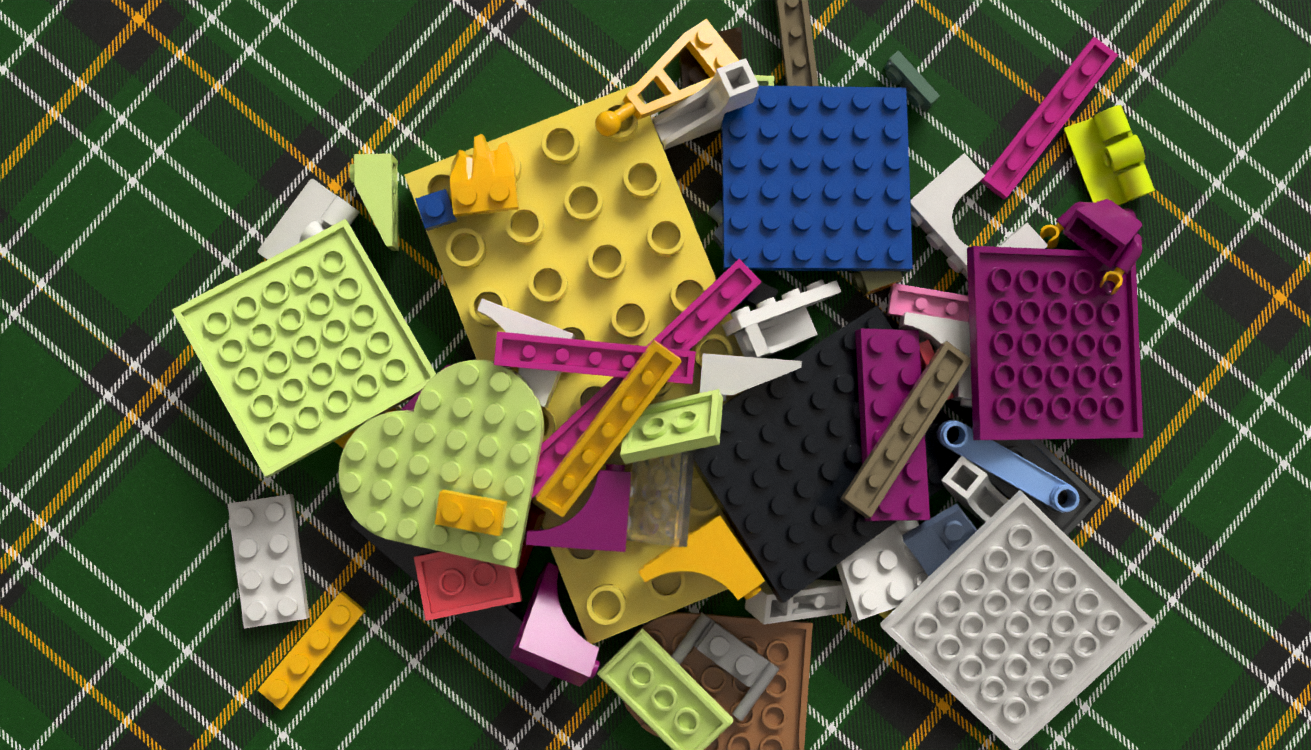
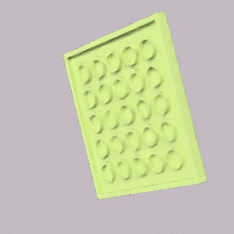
M346 219L172 309L266 478L275 475L354 431L371 418L384 414L413 398L436 375Z

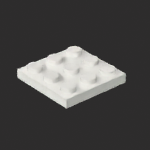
M918 521L895 522L836 565L853 621H859L898 607L929 577L906 546L902 537L903 534L919 526Z

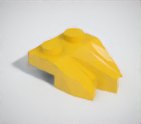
M480 134L474 137L473 155H467L463 150H458L451 164L450 190L453 215L455 217L519 209L515 160L507 142L499 144L497 150L490 151L485 136Z

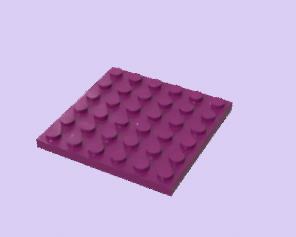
M972 246L967 248L973 440L1143 438L1136 263L1127 275H1122V285L1115 294L1111 295L1115 284L1112 281H1106L1100 288V282L1107 272L1115 270L1114 266L1109 268L1086 250Z

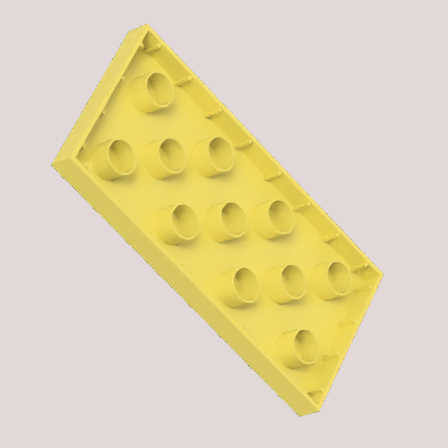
M634 85L487 142L490 151L497 150L499 144L505 142L510 147L515 160L519 209L456 217L457 222L429 231L426 230L477 360L494 361L497 331L505 332L497 322L477 311L481 299L573 333L575 339L647 346L717 280L651 117L647 116L637 120L633 114L621 122L619 131L610 137L603 136L596 130L595 120L597 116L603 111L614 112L625 105L623 98ZM640 94L638 97L642 101V103L645 104L643 97ZM471 148L464 152L467 155H473L474 148ZM456 155L404 175L416 206V198L443 189L448 191L451 199L450 171L451 164ZM730 313L690 350L696 351L693 383L666 382L650 404L699 394L703 353L743 356L735 335L726 336L722 327L724 323L732 319ZM509 367L518 373V367ZM561 372L548 408L541 406L544 417L542 444L613 377ZM737 393L735 395H726V401H723V404H725L735 396L739 395L740 393ZM621 441L600 468V470H605L606 464L625 465V472H632L625 552L550 547L586 640L591 644L728 589L719 581L696 572H670L657 576L646 583L638 573L640 567L717 514L722 517L756 567L685 452L625 464L620 456ZM597 474L563 518L537 501L536 496L532 499L533 504L546 512L542 522L543 529L565 523L584 507L594 490Z

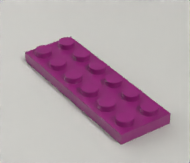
M860 328L855 331L862 465L921 376L918 330ZM925 434L872 517L865 518V521L930 520Z

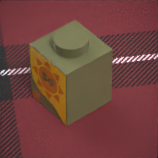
M854 271L851 273L854 287L857 291L861 290L863 297L890 288L893 284H899L903 280L901 271Z

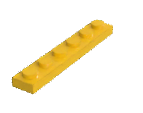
M653 340L538 492L536 500L563 518L680 365L681 359Z

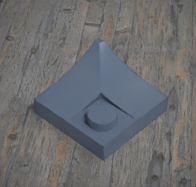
M956 503L930 518V520L903 534L902 537L906 546L913 553L927 575L930 576L977 529Z

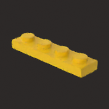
M340 592L260 686L258 691L276 707L283 710L364 615L366 610L346 593Z

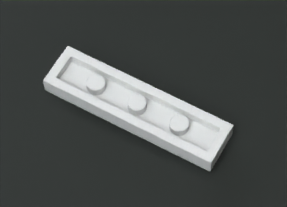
M819 280L806 286V292L800 293L799 288L781 295L783 299L776 302L774 297L756 304L758 308L756 310L750 311L749 306L731 313L733 319L724 323L722 327L726 336H730L745 330L746 326L753 323L761 324L803 306L808 307L825 301L841 292L838 282L836 280L824 284L823 280Z

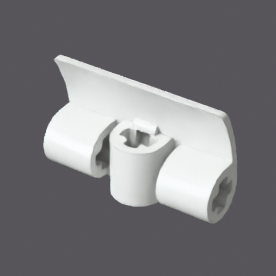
M310 179L260 246L258 253L268 260L344 219L351 225L360 212L316 180Z

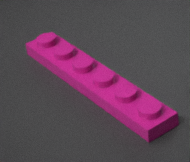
M1093 37L980 182L1005 200L1118 54L1096 37Z
M497 331L494 365L625 378L648 346ZM667 348L682 361L667 382L692 384L696 351Z

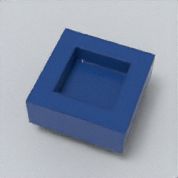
M446 189L415 199L427 231L457 222V218L453 215L452 202Z

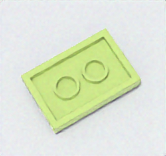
M716 389L649 404L622 439L620 456L624 463L645 461L719 445L723 397L720 390Z

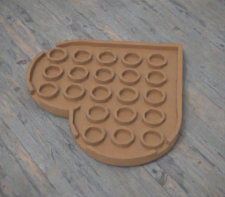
M675 612L665 614L647 622L632 637L643 628L671 656L701 613ZM706 614L776 665L779 671L744 720L740 721L732 713L750 687L743 684L693 646L680 666L733 718V723L704 750H804L813 623L793 620L764 625L755 617ZM624 702V704H625L627 710H628V711L632 714V716L638 721V723L641 724V727H643L646 731L650 732L651 734H653V735L659 737V736Z

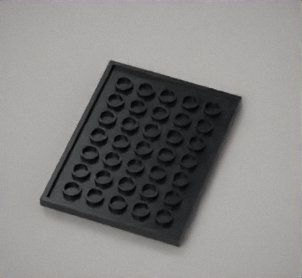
M878 305L794 358V361H802L801 368L747 389L723 404L720 444L685 452L779 603H785L897 522L865 521L863 515L841 500L844 492L862 466L855 331L860 328L892 329ZM942 408L925 433L929 498L945 487L942 483L943 477L961 457L944 447L937 438L939 426L949 420ZM952 426L947 431V439L950 443L955 442L959 435Z

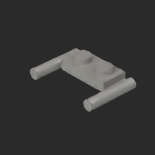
M702 612L671 657L680 665L693 646H695L697 650L750 687L732 713L737 719L743 721L777 674L779 668Z

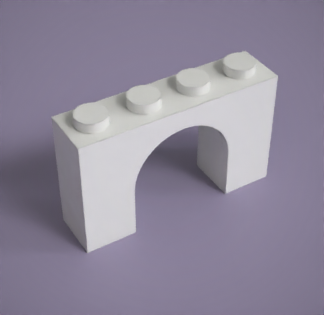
M964 153L910 200L911 223L915 227L920 226L927 234L926 239L929 244L936 250L941 249L948 257L946 259L948 265L955 272H961L968 280L967 248L969 246L964 244L956 235L952 224V214L958 200L984 178L985 175ZM1025 223L997 247L1045 249L1048 245L1028 223Z

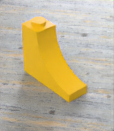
M719 514L638 569V573L645 583L662 574L676 571L704 574L727 587L737 600L743 596L746 600L752 598L762 590L760 584L765 582Z

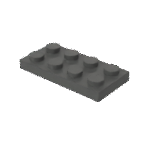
M1039 439L993 440L1070 484L1077 490L1080 501L1078 506L1070 512L1054 510L1024 493L1067 536L1100 502V499ZM977 466L988 475L991 484L1008 500L1019 491L1014 486ZM1066 490L1058 494L1059 505H1063L1067 501Z

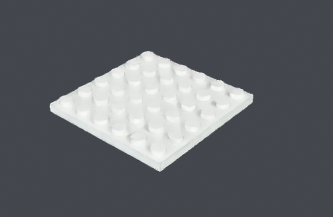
M1021 490L1006 502L880 623L883 630L1011 750H1019L1156 624Z

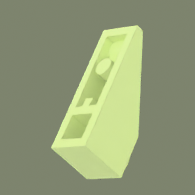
M392 153L354 154V164H350L349 169L350 180L354 183L385 245L392 251H399L398 160Z

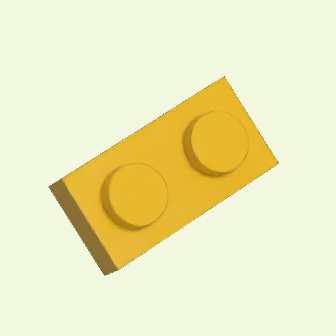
M441 490L439 492L435 524L500 536L503 533L507 501Z

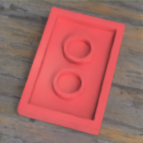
M441 551L414 557L426 621L522 601L516 568Z

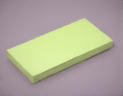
M643 628L597 673L672 750H704L733 723V718Z

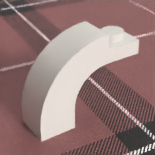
M803 306L761 324L753 323L746 326L745 330L734 335L744 357L765 358L814 338L818 334L806 306Z
M963 456L958 459L942 479V483L948 492L983 524L1009 501L991 484L985 472Z

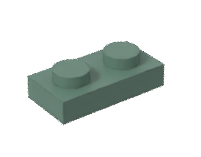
M899 50L889 58L884 66L888 79L893 84L906 88L909 102L914 107H920L925 112L936 102L940 95Z

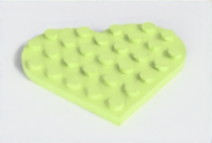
M468 360L455 363L438 372L427 382L418 396L414 411H392L373 417L362 424L347 441L339 463L341 494L353 517L368 531L388 540L517 568L520 562L544 435V417L541 404L526 383L527 381L508 366L494 365V361ZM441 490H449L507 501L503 533L500 536H494L435 524L439 492Z

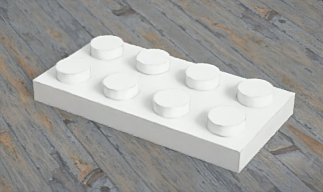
M293 494L229 503L228 511L244 628L309 618Z

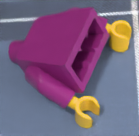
M1108 199L1095 203L1077 202L1056 220V225L1043 226L1040 237L1044 239L1047 236H1051L1052 238L1048 241L1047 248L1053 249L1058 245L1059 234L1063 231L1064 235L1109 268L1114 266L1115 270L1107 272L1100 282L1101 288L1106 281H1112L1115 284V288L1111 292V295H1113L1122 285V275L1129 273L1142 254V237L1138 234L1142 223L1136 219L1133 210L1129 208L1122 209Z

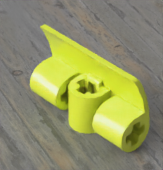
M1121 105L1108 108L1091 119L1064 128L1065 135L1092 203L1108 199L1117 205H1121L1155 191L1144 164L1145 153L1138 136L1133 135Z

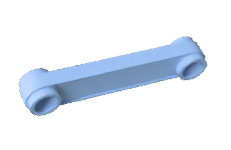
M947 420L939 426L937 438L947 449L963 456L975 465L1054 510L1070 512L1078 506L1080 499L1077 490L1051 473L993 440H973V429L962 422ZM955 426L959 431V436L955 442L950 443L947 439V431L950 427ZM1066 490L1067 501L1063 505H1059L1058 494Z

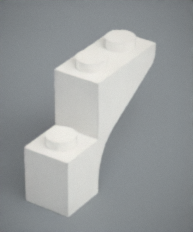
M746 58L716 69L714 77L705 87L653 118L652 122L664 150L720 129L725 113L754 102L759 85Z

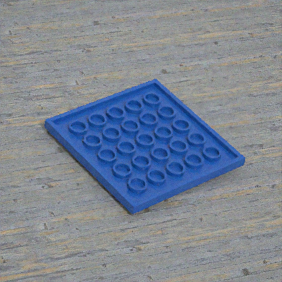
M759 86L753 103L724 114L721 124L723 270H728L738 259L750 270L911 271L913 269L906 88Z

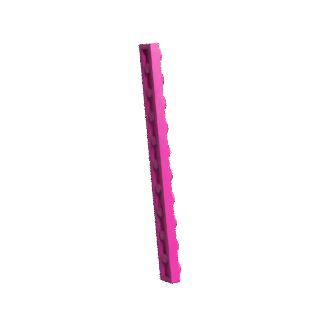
M738 259L653 340L665 348L690 351L761 284V280ZM613 377L542 444L532 499L538 494L624 378Z

